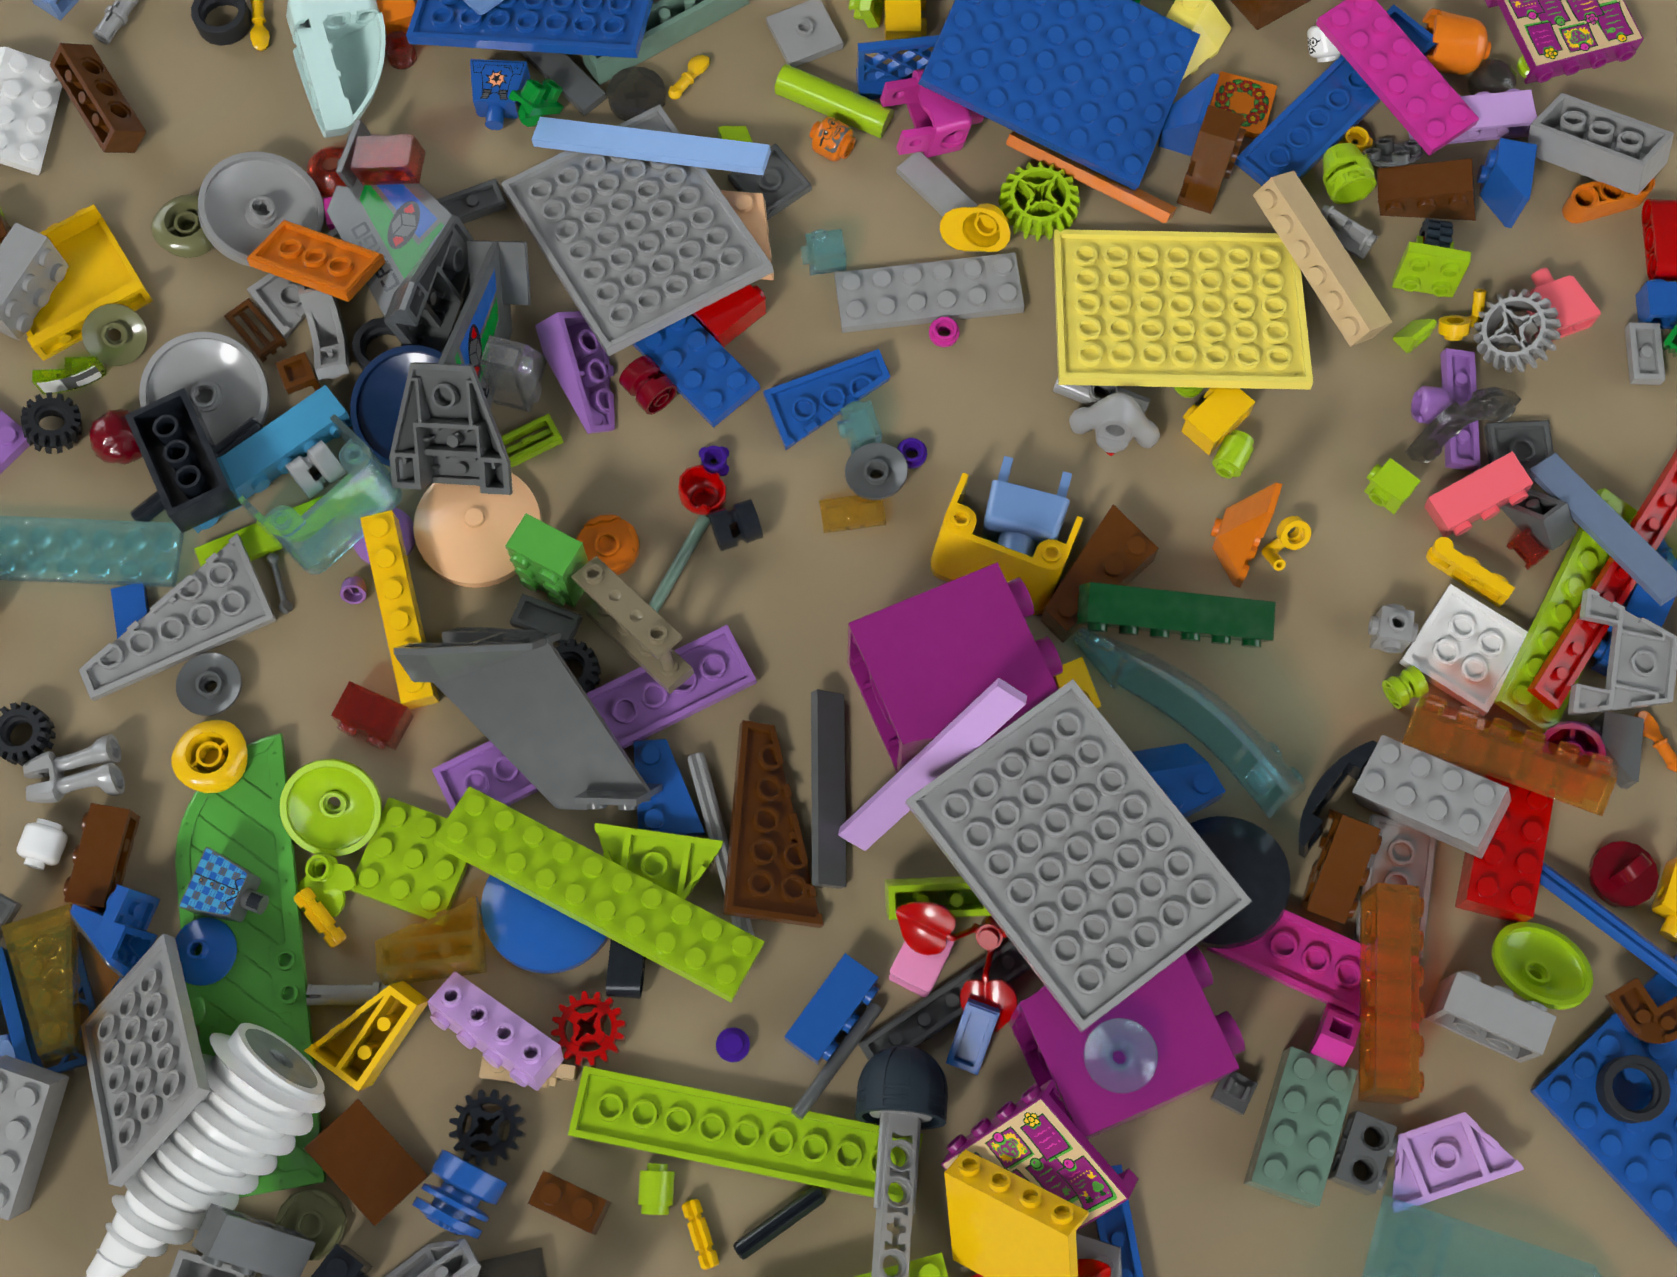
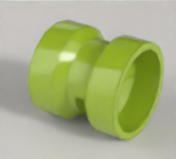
M1413 665L1403 669L1401 675L1397 677L1391 676L1382 682V688L1387 699L1397 709L1408 705L1410 699L1414 697L1420 698L1429 692L1428 683L1424 675Z

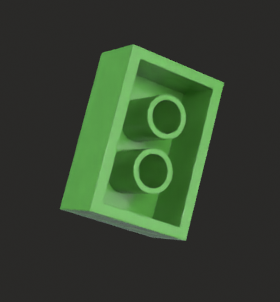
M526 513L505 545L510 561L513 563L515 572L520 579L519 582L531 591L536 592L539 589L547 593V597L560 606H564L566 603L574 608L584 590L571 576L589 562L583 543Z

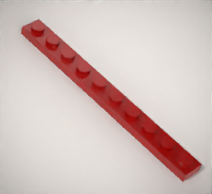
M1677 449L1630 523V526L1655 550H1657L1677 517ZM1610 556L1590 589L1599 592V596L1611 603L1615 601L1623 605L1637 582ZM1581 604L1527 689L1528 692L1550 710L1560 708L1570 692L1571 686L1575 684L1610 627L1609 625L1580 620Z

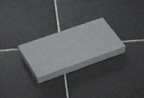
M1372 814L1369 824L1381 829L1379 835L1382 836V842L1377 854L1371 855L1367 865L1370 868L1368 880L1363 887L1360 886L1353 940L1374 950L1420 959L1423 957L1437 839L1388 817Z

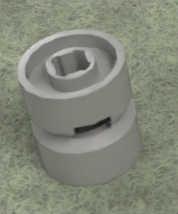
M322 440L307 450V457L298 456L285 465L290 475L309 499L324 489L325 482L333 483L346 474L339 461ZM314 465L319 473L312 477L307 470Z

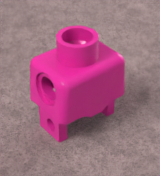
M924 69L914 70L912 77L909 79L885 82L880 98L882 107L906 104L914 125V129L902 130L896 147L899 155L923 151V154L929 158L959 151L965 144L972 124H978L983 121L984 116L919 85L918 82Z

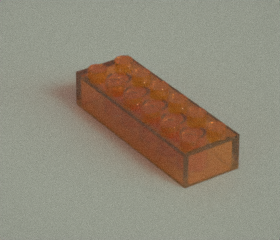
M1429 694L1428 698L1421 696L1415 705L1402 744L1603 816L1618 778V766L1613 764V759L1598 753H1593L1592 757L1580 753L1578 746L1568 742L1560 741L1558 745L1546 741V735L1534 730L1527 729L1525 733L1512 728L1513 724L1500 718L1494 717L1493 721L1479 717L1480 712L1470 707L1461 706L1460 710L1448 706L1446 699Z
M1376 883L1360 897L1359 1022L1362 1024L1359 1031V1101L1401 1105L1419 1098V1093H1422L1424 1089V1074L1422 1071H1419V1057H1422L1424 1053V1038L1419 1035V1022H1422L1424 1018V1002L1419 1000V987H1422L1424 983V967L1419 965V952H1422L1424 948V933L1419 931V917L1421 918L1424 913V898L1419 897V886Z

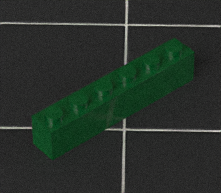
M1089 582L1079 585L1077 624L1088 625L1087 631L1107 632V627L1119 628V634L1138 635L1139 631H1149L1152 638H1169L1170 634L1181 635L1180 640L1198 642L1200 637L1211 638L1212 644L1230 645L1231 640L1242 641V647L1261 648L1262 642L1273 641L1276 602Z

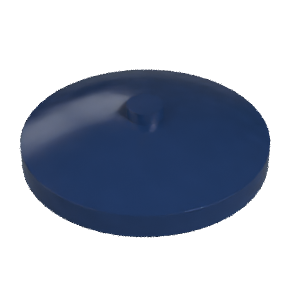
M406 345L390 349L373 359L364 368L355 383L350 402L353 430L362 447L373 458L390 467L389 456L410 363H438L442 355L438 350L419 345Z

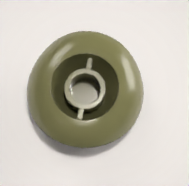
M181 195L169 200L159 209L152 220L151 231L154 239L162 248L176 256L183 258L199 257L214 247L200 225L198 217L199 195Z

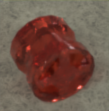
M394 31L385 37V52L388 61L396 69L410 68L417 60L414 44H409L406 37L407 33L403 31Z

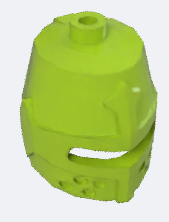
M1340 143L1330 147L1324 153L1322 159L1323 183L1333 203L1339 205L1353 203L1365 199L1373 191L1377 184L1374 169L1368 155H1363L1356 145Z

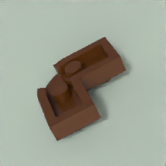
M1638 977L1605 995L1625 1028L1637 1039L1651 1044H1663L1677 1039V995L1657 1007Z

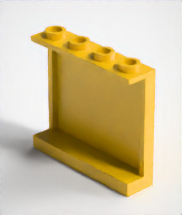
M94 204L78 210L69 218L59 223H54L46 230L40 232V234L49 238L69 266L64 279L56 285L50 294L48 303L40 309L33 320L31 329L26 332L28 342L43 361L82 340L84 321L94 309L106 304H120L136 311L153 302Z
M965 1149L944 1172L953 1260L983 1277H1078L1076 1230L1088 1217L1089 1212Z

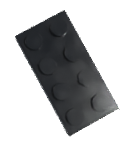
M185 388L125 415L168 517L182 533L242 505L198 406Z

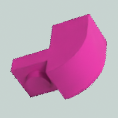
M1327 1003L1322 1012L1316 1034L1311 1042L1309 1053L1344 1067L1355 1048L1362 1023L1358 1022L1359 1016Z

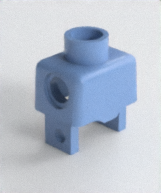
M1004 456L998 480H993L991 484L982 534L987 540L997 542L999 545L1033 557L1037 546L1042 541L1048 539L1058 541L1070 503L1066 496L1072 473L1063 471L1057 495L1008 483L1013 458Z

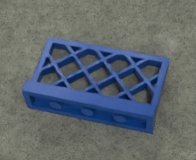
M939 35L858 43L856 68L858 94L869 99L881 98L885 82L909 79L912 77L914 70L925 69L932 53L927 49L935 46ZM900 50H909L902 55L897 53ZM870 53H879L873 58L868 55H865ZM918 55L923 57L917 62L912 60ZM888 58L893 60L887 65L882 63Z
M75 928L7 949L0 947V999L15 1058L44 1068L42 1056L48 1046L52 1045L66 1053L58 1065L46 1069L63 1073L87 1065L86 1056L74 1051L82 1038L81 1026L65 1019L76 1001L88 1007L89 1015L87 1018L96 1009ZM70 939L72 951L65 962L49 955L56 943ZM47 946L43 952L38 950L39 948ZM31 951L39 955L40 958L29 973L18 967L16 955ZM74 958L76 961L77 968L71 966V963L74 960ZM46 959L62 966L52 984L36 976ZM67 970L80 976L81 982L73 994L57 987ZM21 975L27 977L24 983H22ZM33 980L48 987L39 1005L28 1001L25 995ZM82 990L84 991L86 1000L79 997ZM54 991L70 998L60 1016L44 1008ZM29 1006L35 1009L32 1016L30 1014ZM41 1012L57 1019L47 1037L36 1033L33 1026ZM62 1023L79 1030L69 1048L53 1041ZM37 1038L44 1041L40 1049ZM71 1055L77 1057V1059L68 1061Z

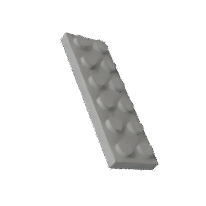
M1016 253L834 273L842 333L932 323L940 317L962 320L1024 313V301Z

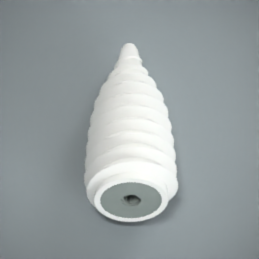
M252 1023L240 1024L231 1036L223 1033L211 1034L209 1038L210 1044L216 1055L202 1054L210 1092L185 1118L184 1122L170 1134L161 1147L145 1161L139 1171L133 1174L124 1184L127 1188L125 1196L113 1195L112 1203L117 1212L112 1223L105 1224L107 1233L100 1248L96 1249L97 1253L86 1271V1277H122L131 1269L138 1268L146 1257L163 1255L168 1249V1244L182 1245L188 1243L194 1236V1230H199L211 1203L234 1210L238 1205L239 1195L252 1193L257 1188L259 1175H268L276 1169L278 1163L277 1156L287 1155L293 1151L296 1143L295 1136L306 1135L311 1131L313 1127L311 1113H318L324 1109L325 1097L323 1092L325 1086L314 1066L287 1041L273 1032Z

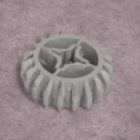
M1523 288L1518 296L1515 290L1510 289L1506 299L1502 294H1498V303L1494 305L1492 302L1487 301L1486 305L1490 310L1488 312H1479V317L1483 322L1474 323V328L1479 331V333L1473 335L1475 342L1480 343L1476 348L1480 354H1484L1483 359L1486 363L1493 362V367L1497 370L1504 366L1507 373H1512L1516 366L1519 372L1524 373L1528 363L1532 368L1537 369V362L1535 360L1540 357L1542 360L1548 361L1545 351H1556V346L1551 341L1561 339V334L1556 331V329L1561 327V321L1556 319L1558 311L1555 307L1550 308L1552 304L1548 298L1542 299L1540 293L1536 291L1530 296L1529 291ZM1528 310L1535 312V314L1531 316L1529 314L1516 316L1514 312ZM1504 318L1503 325L1496 330L1498 324ZM1513 322L1519 327L1521 341L1515 335ZM1539 328H1540V332H1539L1537 338H1536L1535 341L1531 344V343H1530L1531 337H1532L1536 332H1538V331H1539ZM1512 345L1520 348V351L1516 352L1499 350L1503 346L1507 348Z

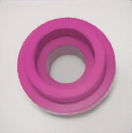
M940 317L934 320L929 327V338L939 347L952 346L959 338V326L949 317ZM947 331L949 335L941 336L939 335V332Z

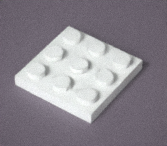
M1450 584L1418 632L1415 642L1411 643L1399 664L1406 668L1410 665L1417 667L1424 675L1426 681L1480 715L1485 716L1493 705L1528 631Z

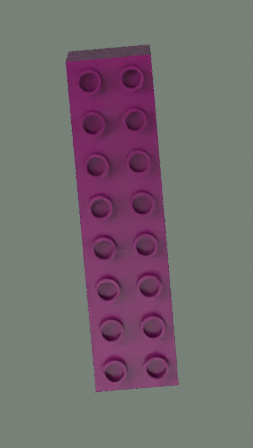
M998 562L848 623L847 664L896 773L998 678L1027 695V701L1025 706L985 742L1058 690L1053 677L1063 673L1059 654L1048 636L1034 640L1025 620L1026 617L1034 614V606L1028 589L1019 577L1007 582ZM1197 946L1192 947L1083 1032L1079 1031L1045 985L1029 998L1019 1002L1009 1021L1036 1084L1041 1087L1053 1079L1055 1085L1049 1093L1050 1097L1088 1140L1215 1084L1239 1069L1234 1055L1245 1051L1242 1034L1228 1011H1224L1214 1015L1202 989L1213 985V977L1204 955Z

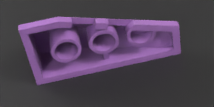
M557 312L536 324L543 354L587 434L615 430L614 394L610 391V377L614 376L613 366L609 365L608 355L581 312Z

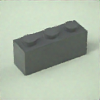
M211 1203L192 1246L203 1253L201 1257L203 1261L217 1267H222L224 1262L233 1264L231 1267L233 1270L247 1276H252L253 1272L256 1271L262 1273L261 1277H300L316 1243L299 1231Z

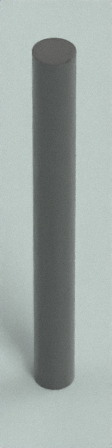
M871 1002L792 1109L791 1113L800 1120L805 1117L880 1015L882 1009L876 1003Z

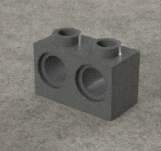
M1360 1111L1349 1113L1328 1180L1365 1195L1376 1194L1377 1190L1383 1188L1388 1172L1384 1170L1387 1157L1393 1156L1398 1144V1137L1394 1136L1397 1126ZM1367 1128L1377 1134L1378 1142L1375 1147L1369 1146L1364 1140V1132ZM1356 1161L1363 1163L1367 1169V1176L1364 1181L1357 1179L1353 1173V1165Z

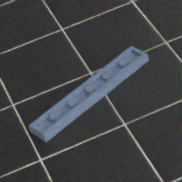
M1556 453L1530 469L1529 476L1549 496L1567 502L1572 519L1660 606L1677 596V571Z

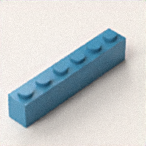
M324 385L221 456L220 458L241 504L243 505L244 501L253 494L267 489L271 482L280 475L289 473L285 465L298 456L307 457V450L321 440L326 444L333 438L343 436L349 427L352 426L351 418L329 388ZM239 506V507H237V508H234V509H232V510H230V511H234V510L240 508L241 506ZM226 513L194 527V530L199 533L202 530L211 528Z

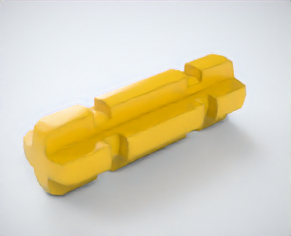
M306 887L299 891L293 899L300 909L304 908L306 910L304 915L317 932L325 935L323 939L330 948H334L346 939V934L340 926L336 928L334 918L321 901L316 902L317 896L312 889Z
M692 1199L683 1203L681 1208L685 1219L688 1218L689 1221L687 1226L695 1251L699 1252L697 1257L700 1267L703 1270H708L719 1265V1259L716 1250L712 1249L714 1243L705 1217L702 1218L701 1215L703 1213L701 1203L698 1199Z

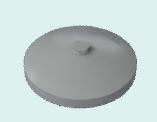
M244 152L222 160L208 172L199 191L198 217L204 234L219 252L237 263L249 266L247 257L283 220L321 232L324 220V205L320 191L313 179L294 162L272 153Z
M192 332L168 341L153 354L141 377L139 390L141 407L185 388L198 406L215 445L250 417H255L263 425L268 414L270 389L262 365L245 346L222 334Z

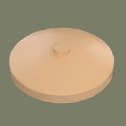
M511 473L513 490L511 495L480 493V486L433 483L427 489L417 506L413 531L415 542L422 558L435 574L450 583L472 588L496 585L517 574L505 545L526 513L542 521L535 496L519 477Z

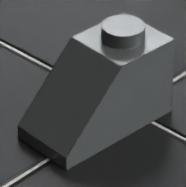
M1530 489L1527 493L1529 496L1522 502L1514 506L1508 503L1500 507L1531 542L1552 551L1577 533L1567 502Z
M1608 711L1601 713L1590 722L1589 726L1599 733L1605 743L1607 758L1604 768L1620 788L1628 789L1639 782L1644 718Z

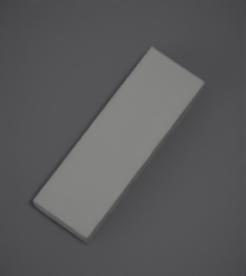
M922 152L912 154L896 169V173L942 217L954 208L978 206Z

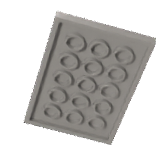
M164 933L81 1024L108 1182L110 1185L122 1187L133 1174L139 1171L145 1161L161 1147L170 1134L184 1122L185 1118L210 1092L175 937Z

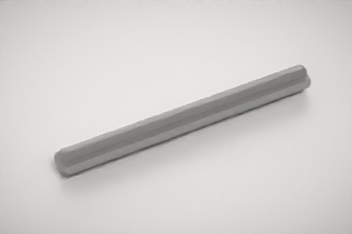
M703 752L689 755L687 760L708 836L710 839L724 840L722 848L715 857V862L725 895L729 841L705 755ZM730 916L733 925L754 935L750 918Z

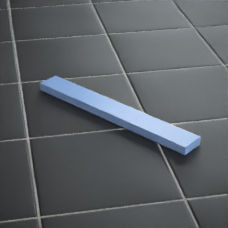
M548 117L539 118L531 139L534 147L764 175L771 153L770 145Z

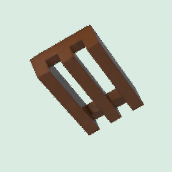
M250 298L224 315L229 324L262 363L267 360L266 356L270 353L272 356L276 354L277 348L287 346L284 338ZM246 309H250L275 340L271 343L244 312ZM239 315L265 346L264 348L260 349L234 319L236 316Z

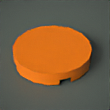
M613 514L599 515L590 519L576 538V540L583 543L589 561L597 556L617 576L631 568L640 552L639 537L634 526Z

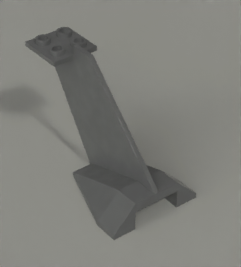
M456 627L442 632L443 643H407L394 648L395 657L413 682H433L556 809L588 810L603 809L607 805H618L619 810H634L638 808L639 804L650 801L652 796L663 790L662 784L645 783L552 642L561 639V632L492 627Z

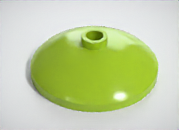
M320 759L302 766L289 778L280 797V817L286 832L296 844L313 854L324 852L338 857L353 853L363 847L373 837L381 820L382 802L374 781L360 767L340 759ZM337 797L341 805H332L330 798Z
M1533 922L1513 923L1504 927L1492 944V960L1498 974L1514 993L1526 1001L1538 1002L1549 1009H1570L1580 1005L1592 990L1594 979L1588 959L1573 941L1553 928Z

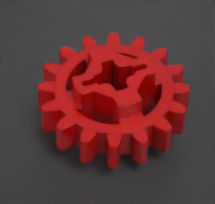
M582 991L581 1000L578 1001L574 996L570 995L569 1001L571 1005L566 1007L560 1004L558 1008L563 1013L562 1016L552 1017V1021L559 1025V1028L552 1030L551 1035L560 1038L557 1043L561 1045V1049H567L563 1055L567 1061L576 1056L575 1063L577 1066L581 1067L584 1060L588 1059L590 1066L595 1067L596 1058L600 1057L607 1063L609 1061L607 1052L610 1050L617 1054L619 1052L615 1045L616 1040L625 1041L626 1038L623 1034L619 1033V1029L627 1026L625 1021L617 1020V1017L623 1013L621 1008L618 1007L611 1010L614 1000L609 997L602 1002V994L598 991L594 994L593 999L589 998L586 991ZM584 1007H594L593 1010L588 1013L580 1014L579 1012H577V1010ZM608 1016L611 1021L610 1036L604 1032V1023ZM568 1021L573 1025L574 1033L570 1038V1042L566 1033ZM594 1022L593 1027L596 1029V1032L593 1035L590 1033L584 1035V1030L581 1028L584 1023L591 1025ZM598 1044L601 1046L594 1051H581L587 1045Z

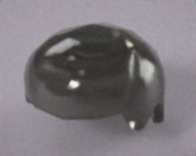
M1486 59L1470 75L1467 82L1469 93L1471 95L1484 91L1500 93L1509 89H1515L1517 73L1509 63L1501 59Z

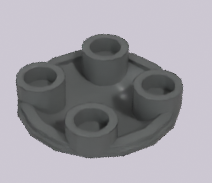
M1381 138L1375 141V147L1363 150V155H1368L1373 166L1387 168L1411 164L1421 159L1424 152L1416 140L1393 143L1391 138Z

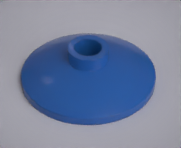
M214 918L193 920L185 925L175 938L184 979L187 983L197 986L216 983L226 976L235 962L237 955L235 935L230 927L220 920ZM201 944L203 947L202 952L196 956V948Z

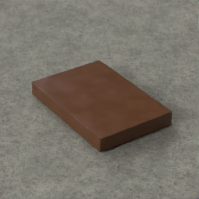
M359 1099L304 1147L306 1152L374 1227L428 1177L425 1171Z

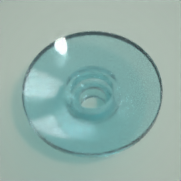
M1116 1018L1099 1024L1090 1033L1084 1047V1062L1089 1075L1099 1086L1114 1093H1130L1142 1088L1150 1081L1157 1067L1158 1052L1154 1039L1142 1025L1129 1019ZM1115 1051H1122L1125 1054L1126 1059L1123 1064H1118L1113 1060V1053Z

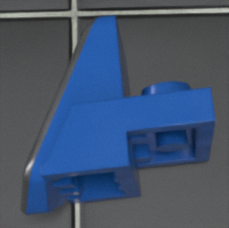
M117 884L115 891L108 897L105 913L73 904L70 916L106 966L123 979L155 943L158 935L147 931L161 899Z

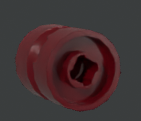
M648 355L641 356L631 362L623 370L619 378V383L631 396H636L635 399L638 405L649 415L664 409L677 394L675 384L667 375L661 374L660 367Z

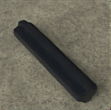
M811 1187L736 1241L733 1245L734 1250L742 1260L747 1259L826 1201V1196L820 1187Z

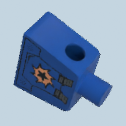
M470 59L472 96L476 113L480 117H486L485 126L487 128L501 130L504 118L516 119L519 117L518 110L521 103L512 101L508 97L512 90H522L527 79H531L528 64L526 61Z

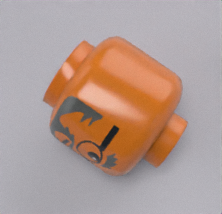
M826 117L822 122L817 121L809 134V137L812 138L813 151L833 162H837L841 158L846 159L852 152L856 142V138L853 137L852 128L834 117Z

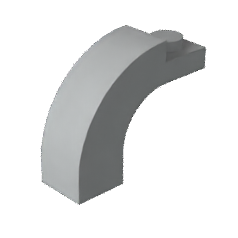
M298 284V295L312 337L314 365L318 380L325 378L334 379L343 374H348L349 367L352 366L350 350L337 298Z

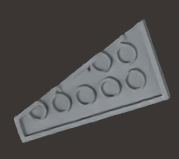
M238 533L228 540L229 543L217 554L214 552L207 558L206 563L195 573L185 577L150 608L151 611L138 622L135 620L126 628L127 631L115 642L106 645L79 669L90 699L96 701L277 621Z

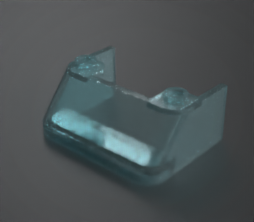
M335 414L330 419L340 437L346 442L339 452V461L348 474L302 516L293 508L284 505L273 508L263 516L243 495L238 499L248 515L304 571L310 574H320L326 571L364 536L360 517L393 510L401 502L403 496L401 488H392L391 473L372 450Z

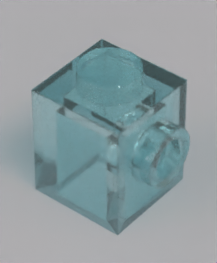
M819 229L805 234L806 246H800L803 265H809L810 276L846 271V252L842 229L830 231Z
M871 400L866 402L853 401L844 408H841V420L836 421L840 438L847 439L851 454L863 445L881 443L882 432Z

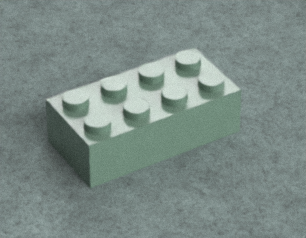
M1294 1047L1284 1050L1243 1184L1308 1208L1320 1206L1358 1070L1347 1066L1341 1067L1319 1056Z

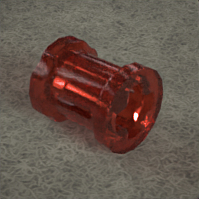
M1529 528L1525 529L1506 545L1509 550L1513 549L1526 563L1524 567L1527 570H1530L1550 553L1547 548L1543 549L1531 536L1532 531Z

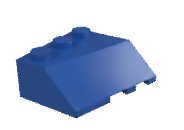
M1187 743L1132 752L1185 819L1216 803L1226 792L1209 762Z

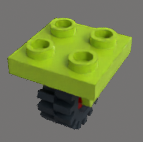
M1430 218L1425 219L1420 229V235L1416 236L1415 242L1409 241L1392 279V288L1403 289L1408 292L1415 291L1433 294L1437 297L1453 298L1471 262V252L1454 249V241L1451 238L1453 234L1452 222Z

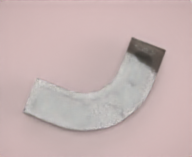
M1488 387L1472 392V398L1462 405L1455 402L1441 412L1414 440L1405 453L1413 461L1429 463L1441 454L1442 447L1449 439L1459 434L1465 426L1477 420L1502 422L1512 416L1516 410V405L1522 399L1514 391L1499 387Z

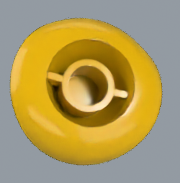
M209 720L198 723L188 729L177 742L171 756L172 769L176 777L185 786L203 793L225 791L235 785L245 772L248 759L246 741L241 731L229 721Z

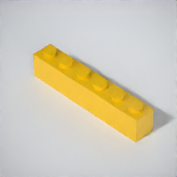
M392 510L360 517L401 704L407 710L439 703L436 685L433 682H413L394 655L395 647L407 643H426L399 520Z

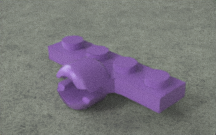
M1446 348L1440 353L1442 388L1424 385L1420 387L1412 398L1411 416L1418 423L1438 425L1443 429L1445 468L1476 471L1481 465L1475 352Z

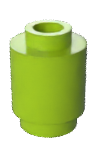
M1233 430L1230 435L1225 436L1212 461V465L1215 467L1218 475L1231 479L1242 474L1254 451V440L1250 435L1243 431Z
M647 1163V1170H640L638 1205H641V1214L669 1215V1207L673 1206L675 1171H668V1164Z

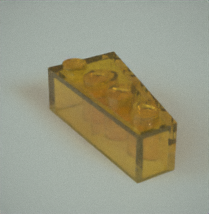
M71 903L1 926L37 1054L45 1063L81 1051L78 988H80L78 974L79 942L77 940V926L70 916Z

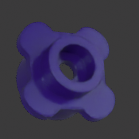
M709 446L702 447L699 450L698 455L701 458V465L704 466L706 471L710 473L717 472L720 476H726L729 473V466L727 465L729 450L726 447ZM715 459L717 462L712 464L711 460Z

